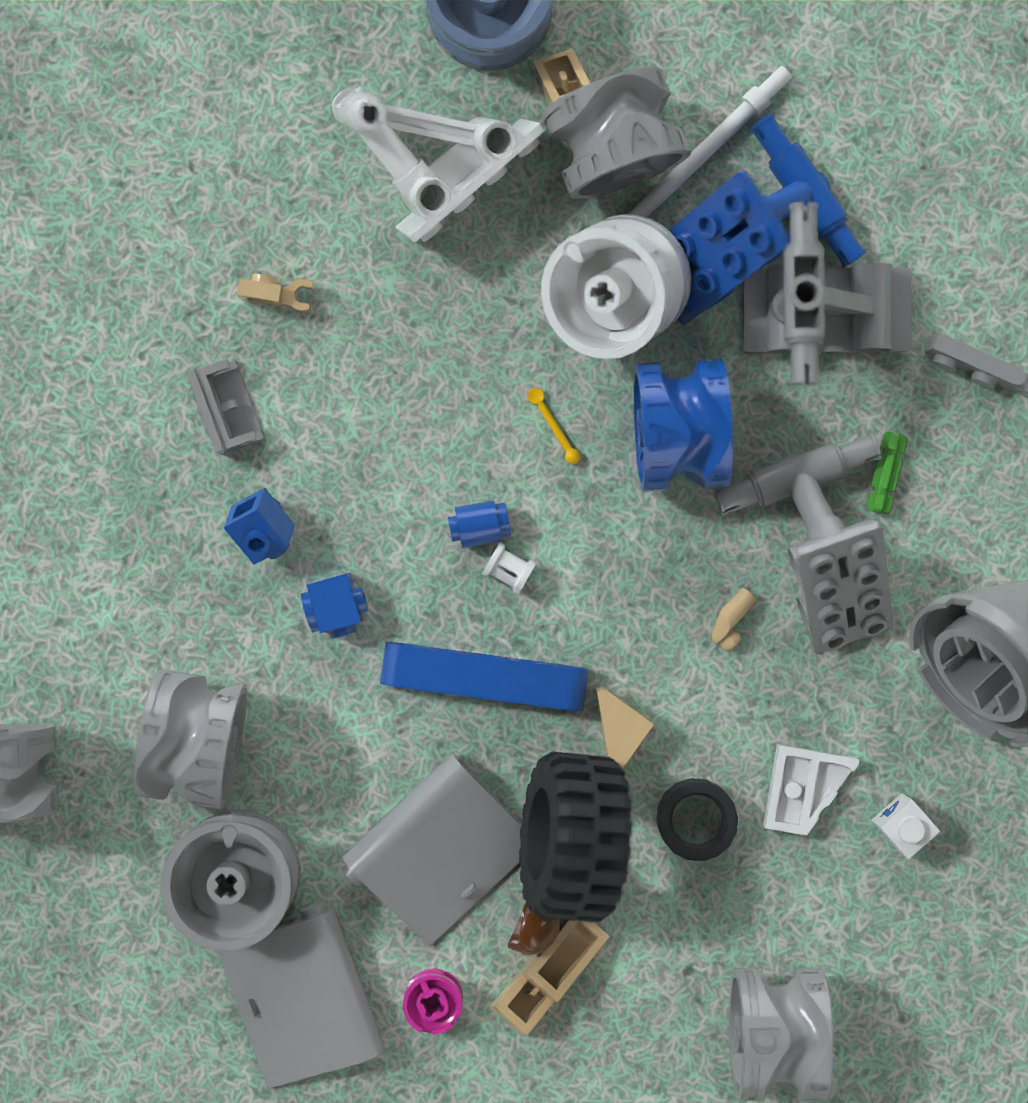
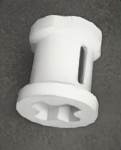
M499 543L482 575L485 577L492 575L513 587V593L519 595L536 562L532 560L526 562L506 551L504 544Z

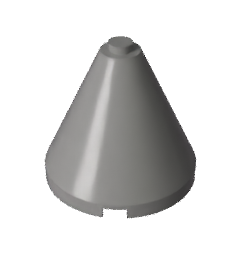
M1028 579L942 595L933 599L915 615L909 632L910 649L915 651L919 647L925 662L918 669L925 684L950 714L975 733L991 741L1000 734L1014 739L1010 742L1012 747H1027Z

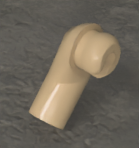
M740 588L718 615L711 636L714 644L718 643L724 651L732 650L741 640L740 633L735 631L733 627L756 603V599L751 592Z

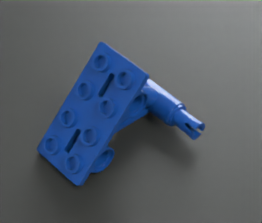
M773 113L755 123L750 128V131L754 133L771 158L768 162L770 164L769 168L783 188L769 196H762L748 174L742 170L732 176L669 230L682 246L688 259L691 273L689 298L681 316L678 318L681 325L688 324L701 313L725 299L736 290L735 287L784 254L786 245L790 244V237L781 223L790 218V204L804 202V206H807L808 202L818 204L817 236L820 239L825 238L842 263L843 268L866 254V251L862 249L845 222L848 220L846 217L847 213L830 190V183L827 177L816 169L801 145L790 142L775 120Z

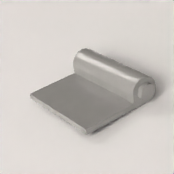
M452 753L342 856L346 864L342 871L357 887L364 884L421 939L431 946L519 863V850L521 848L520 827L522 825L482 786L479 779L457 755Z
M318 902L301 909L302 917L291 924L275 928L267 937L252 946L234 951H218L267 1089L369 1061L385 1051V1046L336 910L333 906L325 908L324 902Z

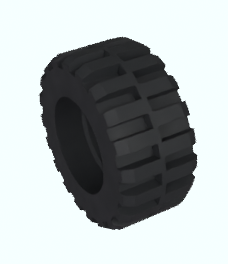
M550 752L540 758L536 763V767L533 768L531 781L526 790V801L523 804L519 862H521L520 882L523 884V898L526 900L527 908L538 918L600 922L615 911L616 903L621 899L623 894L622 887L626 883L628 874L627 864L631 855L632 802L628 794L630 790L629 783L624 778L625 771L618 762L609 756Z

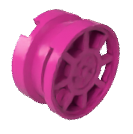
M433 968L419 972L408 983L404 995L403 1011L407 1021L419 1032L423 1031L436 1035L448 1031L454 1026L461 1015L463 1003L462 988L457 979L445 970Z

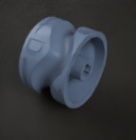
M426 0L431 30L438 44L457 62L469 68L482 71L507 69L525 61L544 41L552 18L553 0Z

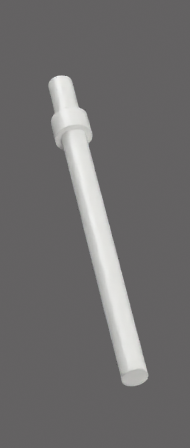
M780 66L759 87L753 86L741 98L743 103L628 214L648 218L753 115L759 116L771 105L770 99L792 79L790 72L785 67Z

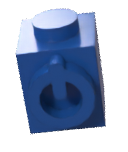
M263 488L232 505L223 528L253 565L268 557L271 560L276 559L287 551L295 524L284 512L280 502L272 497L266 488Z
M351 573L306 585L308 592L301 593V600L312 633L319 631L321 634L330 631L333 639L357 632L355 624L364 621L362 613L368 611V605L363 588L355 589Z

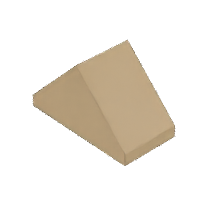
M573 48L533 61L548 106L562 96L590 83Z
M605 687L595 688L606 755L613 758L624 768L654 723Z

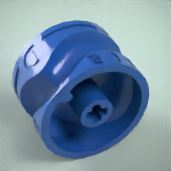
M713 359L712 361L697 360L694 371L688 377L681 379L668 377L662 371L659 362L635 364L633 375V410L636 460L641 491H668L670 481L680 473H685L705 489L717 486L719 488H728L732 475L733 432L730 390L723 359Z

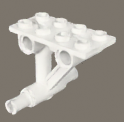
M362 87L344 89L337 94L332 102V110L336 120L342 125L355 130L394 178L393 185L400 192L404 203L412 211L395 228L400 234L414 243L419 239L425 242L433 237L442 228L440 221L451 211L457 214L468 207L475 199L472 194L484 183L489 186L498 181L507 172L505 165L516 155L522 158L534 150L540 143L537 137L545 131L540 123L526 119H520L512 126L509 123L487 117H476L469 122L386 105L382 104L380 99L374 94L365 92ZM393 129L455 143L427 166L422 158L416 159ZM493 130L494 141L487 147V135ZM430 185L431 195L427 201L421 203V192Z

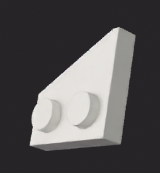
M777 744L763 827L807 836L819 820V814L825 807L830 805L838 794L837 790L851 771L854 772L860 759Z

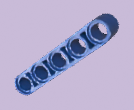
M385 642L380 684L563 710L583 711L589 669L406 643Z

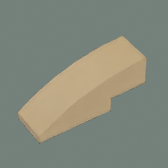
M565 920L560 926L554 942L545 951L534 955L489 1008L519 1035L527 1036L550 1006L561 999L610 936L594 922Z

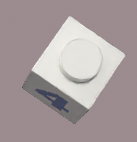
M903 793L871 820L897 851L908 860L940 832L920 807Z

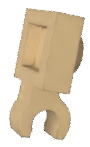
M252 274L251 280L239 278L237 296L244 301L291 307L302 313L311 311L312 306L310 304L300 303L296 298L298 291L301 289L315 290V284L308 279H297L289 286L282 287V285L276 284L277 278L268 275Z

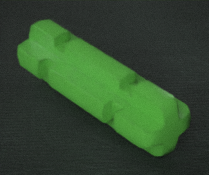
M885 432L882 436L880 448L884 449L883 454H881L882 459L876 461L871 487H874V493L869 492L866 504L867 509L880 514H889L891 512L894 498L890 497L891 491L896 492L903 459L899 458L900 453H905L908 441L907 436L903 434Z

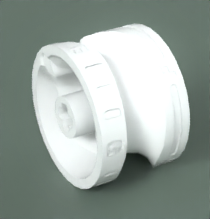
M630 214L609 217L584 229L582 232L570 236L562 242L551 254L544 268L541 281V298L544 312L556 334L568 346L581 354L601 359L621 358L632 354L672 326L681 316L691 290L689 262L676 237L656 221L640 215Z

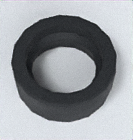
M690 778L675 783L664 793L657 806L656 823L662 840L673 853L686 860L706 861L718 857L730 847L737 833L738 815L734 802L720 786L707 779ZM692 795H704L712 799L719 807L722 816L721 827L717 834L711 840L701 844L688 843L682 840L675 832L672 824L673 811L677 804L685 797Z

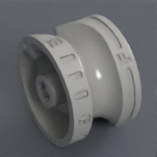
M639 68L605 77L562 96L547 106L542 112V118L547 126L546 130L550 140L554 142L564 141L569 144L573 151L571 165L562 172L571 199L596 197L640 183L668 171L691 155L684 130L660 119V115L671 95L661 68Z
M159 669L156 672L147 695L137 740L134 763V793L136 796L164 800L170 790L175 787L176 791L183 798L196 806L224 810L235 777L247 706V684L245 682L231 685L222 689L217 694H213L207 686L206 676Z
M0 724V823L44 817L59 811L58 785L48 783L41 776L39 770L40 759L56 748L54 724Z
M233 809L207 817L180 839L171 850L165 862L161 876V894L169 919L187 939L201 947L212 950L234 951L245 949L260 942L281 922L297 894L301 866L293 840L285 829L273 819L251 810ZM233 876L237 879L236 883L232 882Z
M759 968L733 969L729 995V1046L733 1088L738 1101H764L767 1090L773 1084H776L800 1101H826L828 1099L833 1073V1025L828 984L821 968H795L791 980L787 984L780 986L768 984L762 978Z

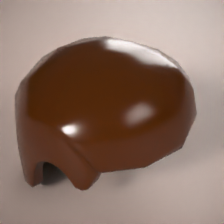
M525 902L515 930L509 939L508 947L528 956L542 953L554 942L559 932L560 920L538 918L527 908Z

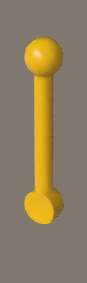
M539 388L531 389L528 393V400L531 404L537 405L565 450V460L571 465L578 464L581 460V453L579 450L572 448L543 401L544 392Z

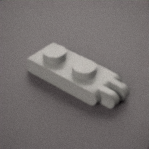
M938 333L930 338L924 353L934 357L932 363L951 372H956L957 368L965 370L972 374L971 381L986 388L994 389L998 385L1021 395L1028 394V374L1024 370L942 333Z

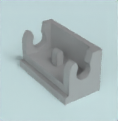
M228 359L187 373L216 453L223 455L265 439L236 360L230 362Z

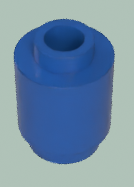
M494 500L459 506L455 507L456 516L448 517L452 542L461 541L462 549L501 542V537L511 536L505 503L495 504Z

